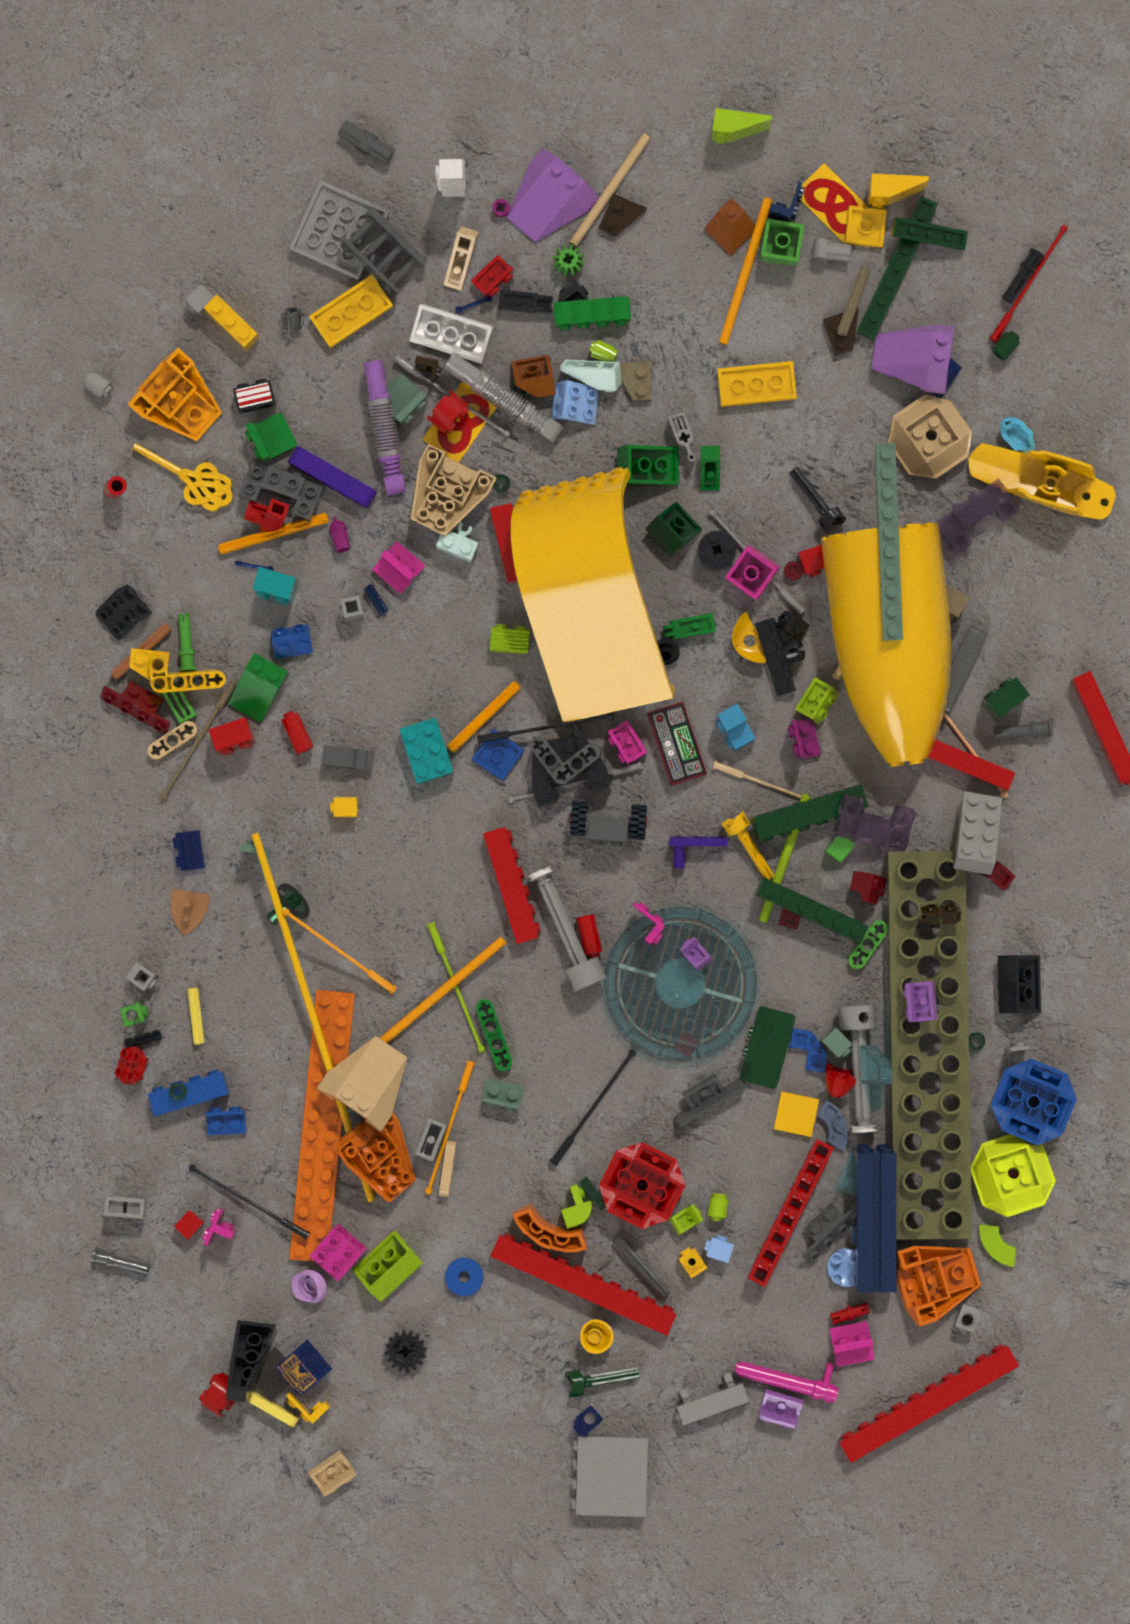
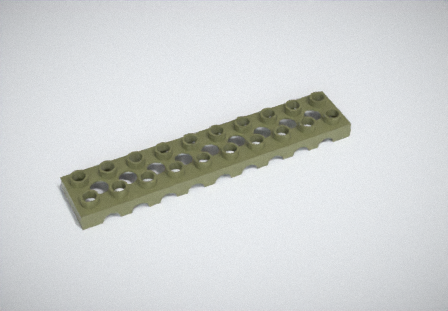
M955 851L886 853L888 882L887 918L889 926L888 989L890 1000L891 1148L897 1153L896 1240L972 1239L966 871L955 869V874L949 879L943 878L939 873V867L943 862L954 864ZM910 862L915 865L916 875L912 879H906L901 875L900 868L903 863ZM929 878L938 884L939 893L934 900L923 901L918 897L916 887L922 879ZM945 900L960 905L962 912L961 922H957V924H943V917H939L940 930L934 939L925 940L918 935L917 924L921 920V907L928 904L940 906ZM905 901H912L916 904L917 913L915 916L908 918L902 914L901 906ZM907 939L915 941L918 946V950L913 956H906L902 952V944ZM945 939H951L956 944V951L951 956H946L941 952L940 945ZM933 956L939 961L940 971L936 977L927 979L919 974L917 965L922 957ZM913 978L917 982L934 981L935 996L941 1003L937 1020L918 1021V1030L913 1034L906 1033L903 1029V1022L907 1018L905 1012L907 999H905L902 989L904 980ZM945 978H952L957 984L956 991L951 995L945 994L941 989V983ZM948 1016L955 1018L958 1024L956 1031L951 1034L944 1032L942 1029V1021ZM933 1033L940 1038L942 1045L936 1055L926 1056L920 1051L918 1044L924 1034ZM948 1055H952L958 1060V1067L954 1072H947L943 1069L942 1061ZM915 1056L919 1060L920 1065L916 1072L909 1073L904 1069L903 1062L906 1057ZM927 1072L937 1073L942 1080L940 1091L934 1095L925 1094L919 1086L921 1076ZM914 1094L919 1098L920 1106L916 1111L910 1112L905 1108L904 1100L908 1095ZM949 1094L955 1095L959 1100V1105L954 1111H947L943 1106V1099ZM936 1111L941 1115L943 1125L937 1133L928 1134L922 1130L920 1118L925 1112ZM912 1133L917 1134L921 1140L919 1148L913 1151L908 1150L905 1146V1138ZM949 1133L956 1134L960 1140L959 1146L954 1150H948L943 1143L945 1136ZM937 1150L941 1153L943 1166L939 1171L929 1173L922 1168L920 1159L925 1151ZM914 1172L920 1175L921 1185L917 1189H909L906 1186L905 1179L908 1174ZM950 1172H955L960 1177V1184L955 1189H948L944 1184V1178ZM932 1188L939 1190L944 1197L943 1206L935 1212L927 1211L921 1204L922 1194ZM951 1211L958 1212L961 1217L960 1224L955 1228H949L945 1224V1216ZM911 1212H918L922 1217L921 1225L914 1229L909 1228L906 1224L907 1215Z

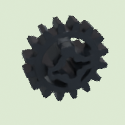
M404 1329L402 1330V1335L395 1332V1339L389 1337L391 1344L385 1345V1347L389 1348L385 1355H390L387 1362H393L392 1368L399 1366V1372L403 1368L406 1369V1372H409L410 1367L416 1370V1364H423L420 1358H426L422 1351L427 1350V1347H422V1344L425 1342L424 1340H418L420 1334L413 1336V1330L406 1334ZM401 1339V1345L398 1348H393L394 1344ZM409 1339H412L417 1345L413 1346L409 1343ZM404 1346L412 1350L408 1353V1356L398 1351L403 1350ZM419 1353L416 1360L411 1362V1356ZM394 1356H399L403 1363L397 1361Z

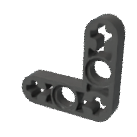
M537 736L530 742V748L554 781L559 784L569 783L602 755L601 748L597 744L591 743L566 762H563L545 738ZM537 740H538L539 742H542V741L544 742V743L542 744V747L544 748L545 751H547L548 748L550 749V751H549V752H546V753L542 756V758H541V756H540V754H543V752L541 751V749H539V748L535 749V747H536V745H537L535 742H536ZM589 748H597L596 756H589L587 758L589 762L587 763L581 754L583 753L586 756L590 753ZM549 755H553L556 758L553 766L546 764V757ZM579 758L582 760L583 765L580 769L576 770L573 768L572 763L574 759ZM568 765L574 774L571 775V772L565 775V780H558L560 776L559 771L566 772L568 769L565 766Z

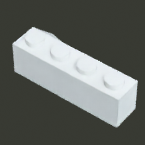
M439 159V165L436 166L438 191H442V197H465V159Z

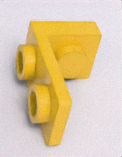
M291 1392L286 1395L288 1404L294 1409L297 1407L302 1412L300 1416L307 1423L310 1421L313 1424L331 1406L326 1400L323 1403L319 1401L311 1408L313 1411L311 1414Z

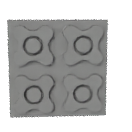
M320 180L289 250L359 281L365 266L351 253H346L341 248L342 244L339 241L343 237L349 240L367 221L365 214L372 206L386 220L390 211ZM372 226L354 246L363 253L377 239L381 230L377 226Z

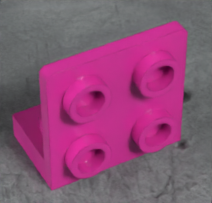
M338 1223L311 1253L310 1258L336 1281H339L367 1248Z

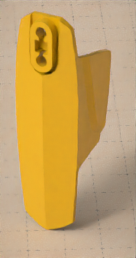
M982 443L971 453L968 459L971 477L1023 499L1070 515L1103 520L1110 515L1116 498L1114 487L1097 479L1092 465L1048 451L1030 450L1027 452H1017ZM1088 494L1090 499L1084 500L1082 495ZM1101 500H1106L1107 506H1102Z

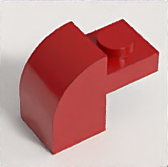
M272 498L268 507L250 500L243 519L261 525L259 530L266 532L277 531L283 525L289 505Z

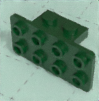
M764 1006L758 1008L754 1026L749 1027L747 1038H750L749 1044L744 1046L742 1053L745 1059L740 1074L741 1080L771 1089L777 1088L796 1019L795 1015Z

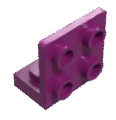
M809 718L799 721L791 720L787 730L789 737L794 740L792 746L794 757L798 756V760H803L821 755L813 720Z

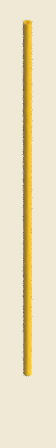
M258 832L251 836L326 1072H329L333 1069V1065L286 917L282 914L283 908ZM335 1099L345 1131L348 1133L352 1129L346 1106ZM362 1181L368 1202L375 1201L372 1188Z

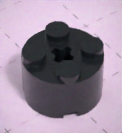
M711 531L704 535L699 542L697 551L701 565L713 572L722 571L730 567L736 555V544L733 538L723 531ZM713 548H720L721 554L717 553V555H714Z

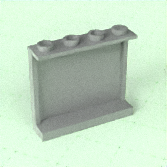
M578 1434V1439H574V1451H578L577 1459H573V1470L577 1471V1478H573V1490H576V1498H572V1510H576V1515L646 1517L648 1436L610 1437L581 1436V1434Z

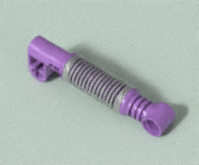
M383 360L365 362L363 365L369 391L368 405L369 409H372L370 413H373L370 416H373L371 420L374 421L371 423H374L372 424V426H375L373 433H376L375 437L377 436L375 443H378L376 447H379L376 450H381L377 451L378 460L382 465L384 464L382 469H385L383 474H386L384 476L387 495L406 492L403 473L400 474L402 469H399V466L401 464H398L402 457L401 446H396L400 444L397 442L399 439H396L399 436H396L398 434L395 432L397 429H394L397 427L395 426L396 422H393L396 419H392L395 417L393 415L394 412H391L394 409H390L393 405H390L392 404V398L387 392Z

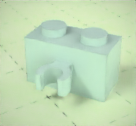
M460 522L458 524L459 533L456 534L450 531L446 536L440 535L436 548L472 563L479 548V543L466 538V536L471 534L472 526H469L468 531L464 532L461 530L463 523Z

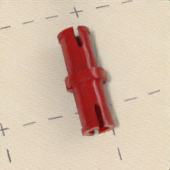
M866 1301L852 1307L850 1305L846 1306V1309L831 1312L830 1317L832 1318L833 1325L849 1319L852 1321L856 1317L870 1314V1310Z

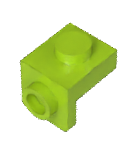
M692 1204L670 1217L669 1221L677 1234L680 1235L702 1222L703 1219L700 1210Z

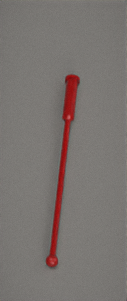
M1066 225L1060 227L1061 231L1045 254L1044 259L1036 268L1035 273L1029 279L1010 311L1005 313L993 334L990 335L989 339L995 343L998 341L1011 320L1015 308L1063 233L1067 232L1068 227Z

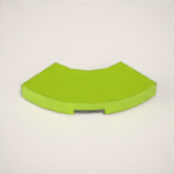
M979 1224L980 1240L987 1253L999 1263L1014 1267L1016 1247L1009 1246L1002 1240L999 1234V1226Z

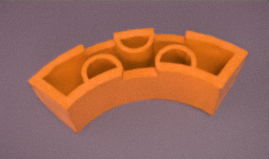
M532 1203L516 1210L512 1214L521 1231L541 1247L563 1252H578L587 1249V1241L582 1226L568 1229L555 1226L543 1219Z

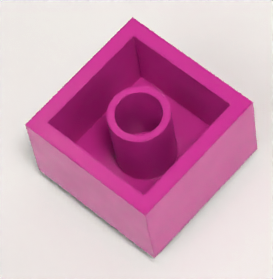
M749 545L746 546L725 578L757 600L763 595L781 569V566Z

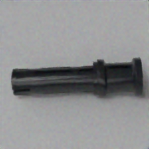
M1030 248L1027 258L1020 263L1021 268L1002 295V299L1012 304L1030 274L1035 273V268L1039 261L1044 259L1045 256L1038 250Z

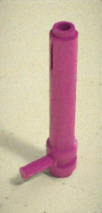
M743 1361L741 1363L737 1362L734 1373L739 1377L811 1396L812 1399H823L827 1403H835L839 1390L838 1387H835V1384L830 1383L834 1364L829 1362L826 1364L822 1381L805 1379Z

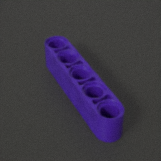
M299 446L295 448L288 460V463L296 469L366 509L369 508L377 494V491Z

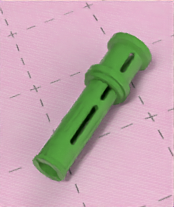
M184 613V616L178 614L181 650L178 652L181 661L179 672L196 671V667H194L195 651L192 649L190 614Z

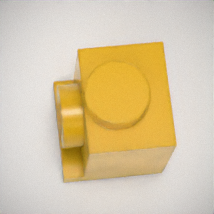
M687 1247L680 1252L681 1256L678 1259L691 1279L707 1269L695 1248L690 1249V1247ZM690 1258L695 1259L696 1262L694 1265L688 1264V1260Z

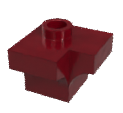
M853 871L850 890L859 892L862 902L877 905L878 897H883L887 878L876 874Z

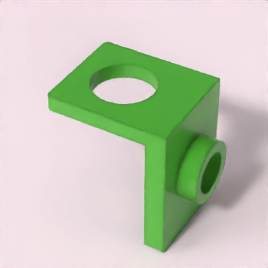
M142 1002L120 1008L125 1027L147 1021L146 1017L149 1016L147 1007ZM131 1009L137 1012V1018L134 1021H129L126 1017L127 1011Z

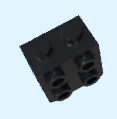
M128 584L116 589L96 610V616L117 640L123 639L138 622L152 614L148 605L140 599L136 591Z

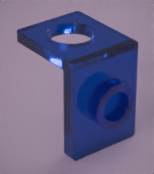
M590 1405L573 1419L575 1424L573 1428L579 1435L583 1434L587 1437L589 1431L597 1426L603 1418ZM593 1413L596 1418L595 1422L587 1424L584 1421L585 1414Z

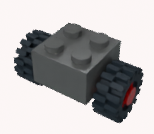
M572 801L570 835L585 836L587 821L589 822L588 841H592V845L603 846V842L611 843V846L622 847L627 842V828L629 824L630 839L645 840L647 805H632L630 820V818L590 815L587 817L588 802Z

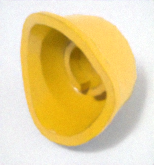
M594 1319L584 1324L580 1332V1342L587 1352L599 1354L605 1352L612 1345L613 1331L606 1322Z

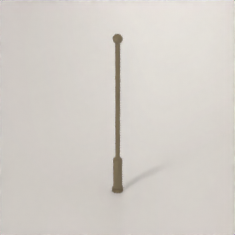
M233 680L229 681V685L227 686L219 701L215 705V711L213 712L212 716L210 717L202 732L198 736L197 740L195 741L194 745L192 746L184 761L180 765L179 769L175 773L174 777L170 781L166 790L164 791V793L160 794L161 800L167 799V794L169 790L173 786L182 769L184 768L192 753L196 749L197 745L201 741L205 732L209 728L210 724L214 720L219 710L223 709L226 702L230 698L231 694L237 686V683Z

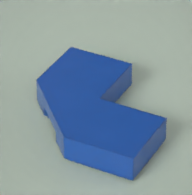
M793 1028L789 1047L808 1050L805 1070L825 1073L828 1054L813 1032Z

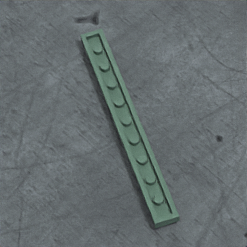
M881 443L874 445L882 641L903 640L895 443Z

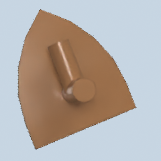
M172 889V917L177 928L184 936L193 931L206 915L210 900L209 894Z

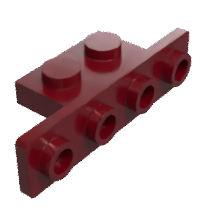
M131 681L122 694L107 686L103 687L100 698L107 704H112L123 713L130 714L137 718L138 721L148 724L158 732L168 733L171 722L156 714L163 704L164 700Z

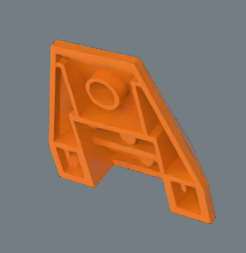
M911 1246L896 1251V1281L905 1310L918 1327L939 1320L981 1286L970 1248Z

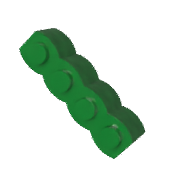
M629 296L553 303L555 328H559L560 331L571 330V327L588 329L590 325L604 328L608 327L611 323H616V326L628 325L627 322H631Z

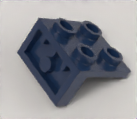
M799 180L790 209L786 208L787 205L776 202V204L771 203L768 218L786 222L795 220L799 207L796 205V202H801L805 187H801L803 181Z

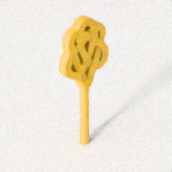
M134 444L132 450L175 473L183 483L187 484L183 494L188 504L193 506L202 505L206 510L215 512L221 507H226L232 503V482L226 475L218 473L217 468L213 464L204 462L199 464L195 471L185 468L181 469L141 445ZM188 477L194 478L196 481L192 482ZM203 479L214 480V482H213V481H203ZM197 488H200V489H201V491L204 493L205 497H203V496L200 494V492L198 491ZM207 488L215 489V492L211 493ZM191 491L197 499H193L190 497Z

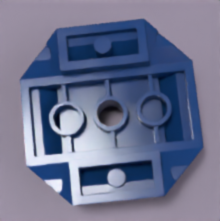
M1028 1059L1004 1069L990 1106L1002 1131L1035 1145H1040L1063 1135L1077 1098L1067 1073L1034 1059ZM1032 1096L1038 1100L1035 1107H1030L1028 1104V1100Z

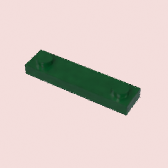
M899 217L894 218L891 237L961 251L965 250L968 231Z

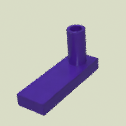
M670 836L669 844L674 846L673 868H685V846H728L727 836Z

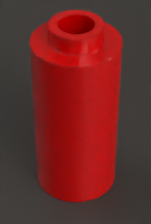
M120 476L112 477L104 484V494L111 499L119 497L126 491V481ZM111 486H115L116 491H114Z
M290 711L284 714L281 722L296 755L313 749L314 746L299 713Z
M591 914L576 918L584 954L588 955V958L600 956L599 952L603 951L595 915Z

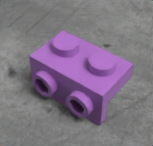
M934 981L906 983L904 988V997L907 999L905 1012L909 1022L937 1020Z
M766 1389L758 1418L768 1423L772 1422L782 1425L785 1428L796 1429L803 1400Z

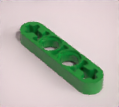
M480 1000L476 1005V1011L494 1063L499 1070L507 1071L512 1066V1058L494 1006L489 1000ZM483 1002L486 1005H490L488 1009L489 1015L492 1013L494 1017L487 1018L484 1021L482 1016L485 1017V1013L479 1010ZM490 1020L494 1021L497 1025L493 1032L488 1031L485 1027L486 1023ZM494 1039L502 1040L503 1047L500 1050H495L492 1047ZM506 1050L507 1054H503L504 1059H509L506 1068L502 1065L499 1066L500 1056L495 1057L494 1053Z

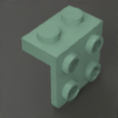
M399 374L387 386V392L392 398V404L390 405H393V407L390 409H394L391 411L394 412L393 415L395 417L393 419H396L395 421L401 426L404 423L408 424L414 418L413 414L418 409H423L428 403L427 395L422 390H418L403 374Z

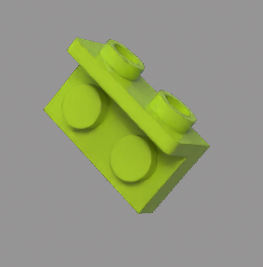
M814 677L795 710L819 725L826 718L830 706L836 702L838 691L829 684Z

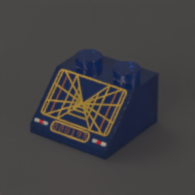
M308 1339L275 1367L299 1396H302L332 1370Z

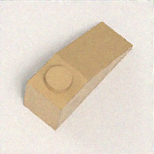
M461 226L457 232L444 286L462 291L480 232Z

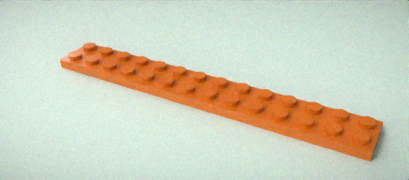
M316 990L315 1011L334 1068L349 1056L355 993ZM313 1028L293 1217L294 1224L306 1231H310L311 1234L307 1240H304L303 1237L292 1232L289 1259L315 1262L310 1258L311 1253L332 1230L339 1160L336 1147L338 1140L341 1138L342 1119L335 1098L332 1100L317 1090L327 1072Z

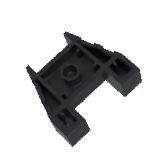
M572 724L574 736L550 743L563 762H566L578 751L590 744L576 724ZM538 740L535 742L537 744L535 749L539 748L543 752V754H540L541 758L546 752L550 751L549 748L545 751L542 746L540 747ZM589 748L590 753L584 756L583 753L581 754L587 763L589 762L587 759L589 756H596V751L592 748ZM532 751V790L537 806L541 809L558 803L553 784L557 782L554 781ZM549 755L546 757V764L553 766L556 758L553 755ZM579 758L574 759L572 763L573 768L576 770L580 769L583 765L582 760ZM601 758L578 775L588 773L594 791L613 785L608 768ZM568 765L565 766L568 769L566 772L559 771L560 776L558 780H565V775L571 772V775L574 774Z

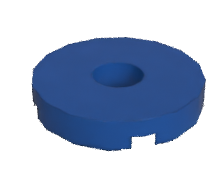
M461 1257L449 1264L445 1272L447 1287L452 1293L459 1296L474 1294L483 1283L481 1266L471 1258ZM463 1271L468 1272L470 1275L469 1281L461 1282L459 1280V1273Z

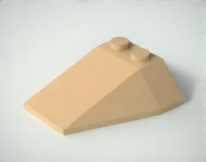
M375 1036L327 1072L317 1090L332 1100L333 1098L337 1099L364 1117L366 1123L381 1132L392 1116L408 1057Z

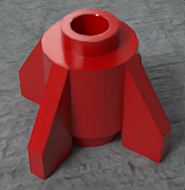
M827 1063L825 1079L829 1095L835 1098L845 1096L856 1083V1078L853 1077V1069L836 1068L831 1063Z

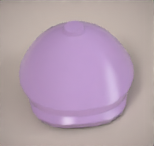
M304 1270L293 1276L292 1291L297 1299L309 1303H317L324 1298L327 1286L321 1274L313 1270Z

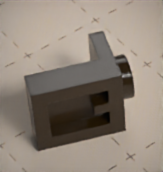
M416 355L415 366L418 367V370L424 372L432 370L431 381L435 382L436 377L440 378L442 367L439 366L438 360Z

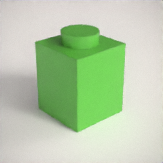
M845 832L843 835L838 833L825 853L838 863H841L855 845L852 842L853 838Z

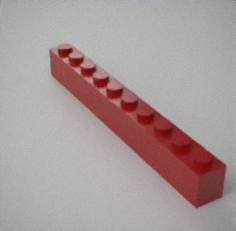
M508 1233L499 1235L490 1257L666 1336L668 1335L677 1315L673 1312V1307L666 1304L663 1307L656 1304L657 1300L648 1296L645 1299L639 1297V1292L630 1288L626 1291L620 1288L621 1284L612 1280L608 1283L603 1280V1276L593 1272L590 1275L585 1272V1268L577 1264L572 1267L567 1264L568 1260L559 1256L557 1259L550 1257L551 1253L541 1248L539 1251L532 1249V1244L523 1240L522 1243L514 1241L515 1237Z
M996 1345L991 1349L993 1352L977 1356L974 1363L970 1365L968 1363L963 1364L958 1368V1372L953 1375L951 1372L941 1377L942 1381L937 1384L934 1382L924 1387L925 1391L920 1394L915 1392L907 1397L908 1400L901 1403L900 1401L891 1406L892 1410L887 1413L882 1411L874 1416L875 1419L869 1423L864 1421L857 1426L858 1429L852 1433L850 1430L843 1433L838 1441L851 1463L1019 1367L1008 1345Z

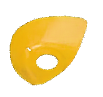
M744 612L733 628V646L744 658L753 662L766 663L758 632L750 621L748 613ZM747 635L755 637L756 643L754 646L747 647L744 644V638Z

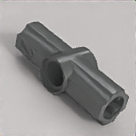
M347 120L340 127L338 135L352 143L360 152L366 155L370 154L385 164L391 160L395 149L378 140V137L365 129L363 131Z

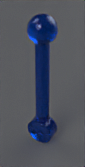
M490 295L488 298L485 297L465 306H457L455 311L458 314L462 313L463 310L475 305L491 302L493 297Z
M235 561L234 565L256 569L262 567L274 571L273 566L266 567L241 561Z

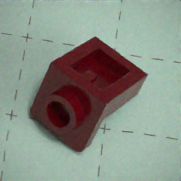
M998 861L995 862L991 875L981 873L1002 891H1005L1016 877Z

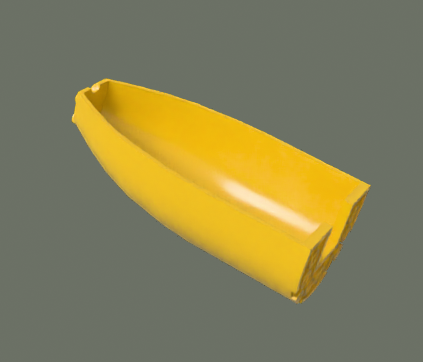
M916 523L906 524L904 528L899 526L903 640L882 641L878 528L846 532V535H829L828 539L827 537H822L821 544L833 640L846 691L855 713L872 743L885 761L890 763V767L905 765V761H909V765L924 763L923 759L929 758L938 735L950 686L951 626L939 525L937 523H924V525Z

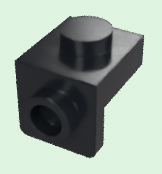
M576 282L571 287L567 285L562 288L558 295L559 301L563 302L570 301L577 295L582 300H588L587 295L589 293L583 285L579 286Z
M787 610L778 617L776 623L777 628L784 630L794 639L799 640L802 639L810 626L795 613Z

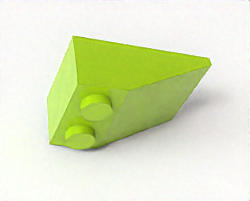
M715 108L711 140H715V143L726 144V142H733L768 130L771 126L772 115Z

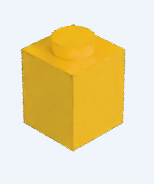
M334 797V802H330V813H334L335 818H358V798Z

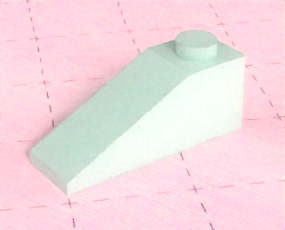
M565 359L560 366V371L597 390L614 392L617 391L622 383L620 362Z

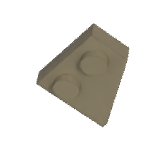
M651 362L620 363L621 381L628 391L632 402L651 401Z

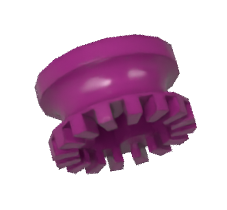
M504 199L496 200L493 203L494 215L500 218L507 216L510 211L508 202ZM498 204H500L501 206L505 205V207H504L505 212H503V213H502V211H498V212H497V211H496V210L498 209V206H497V205H498Z

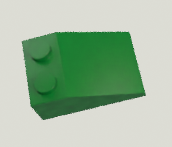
M647 445L617 447V468H629L631 474L626 486L679 485L678 447Z
M254 653L228 705L262 723L286 681L289 672Z

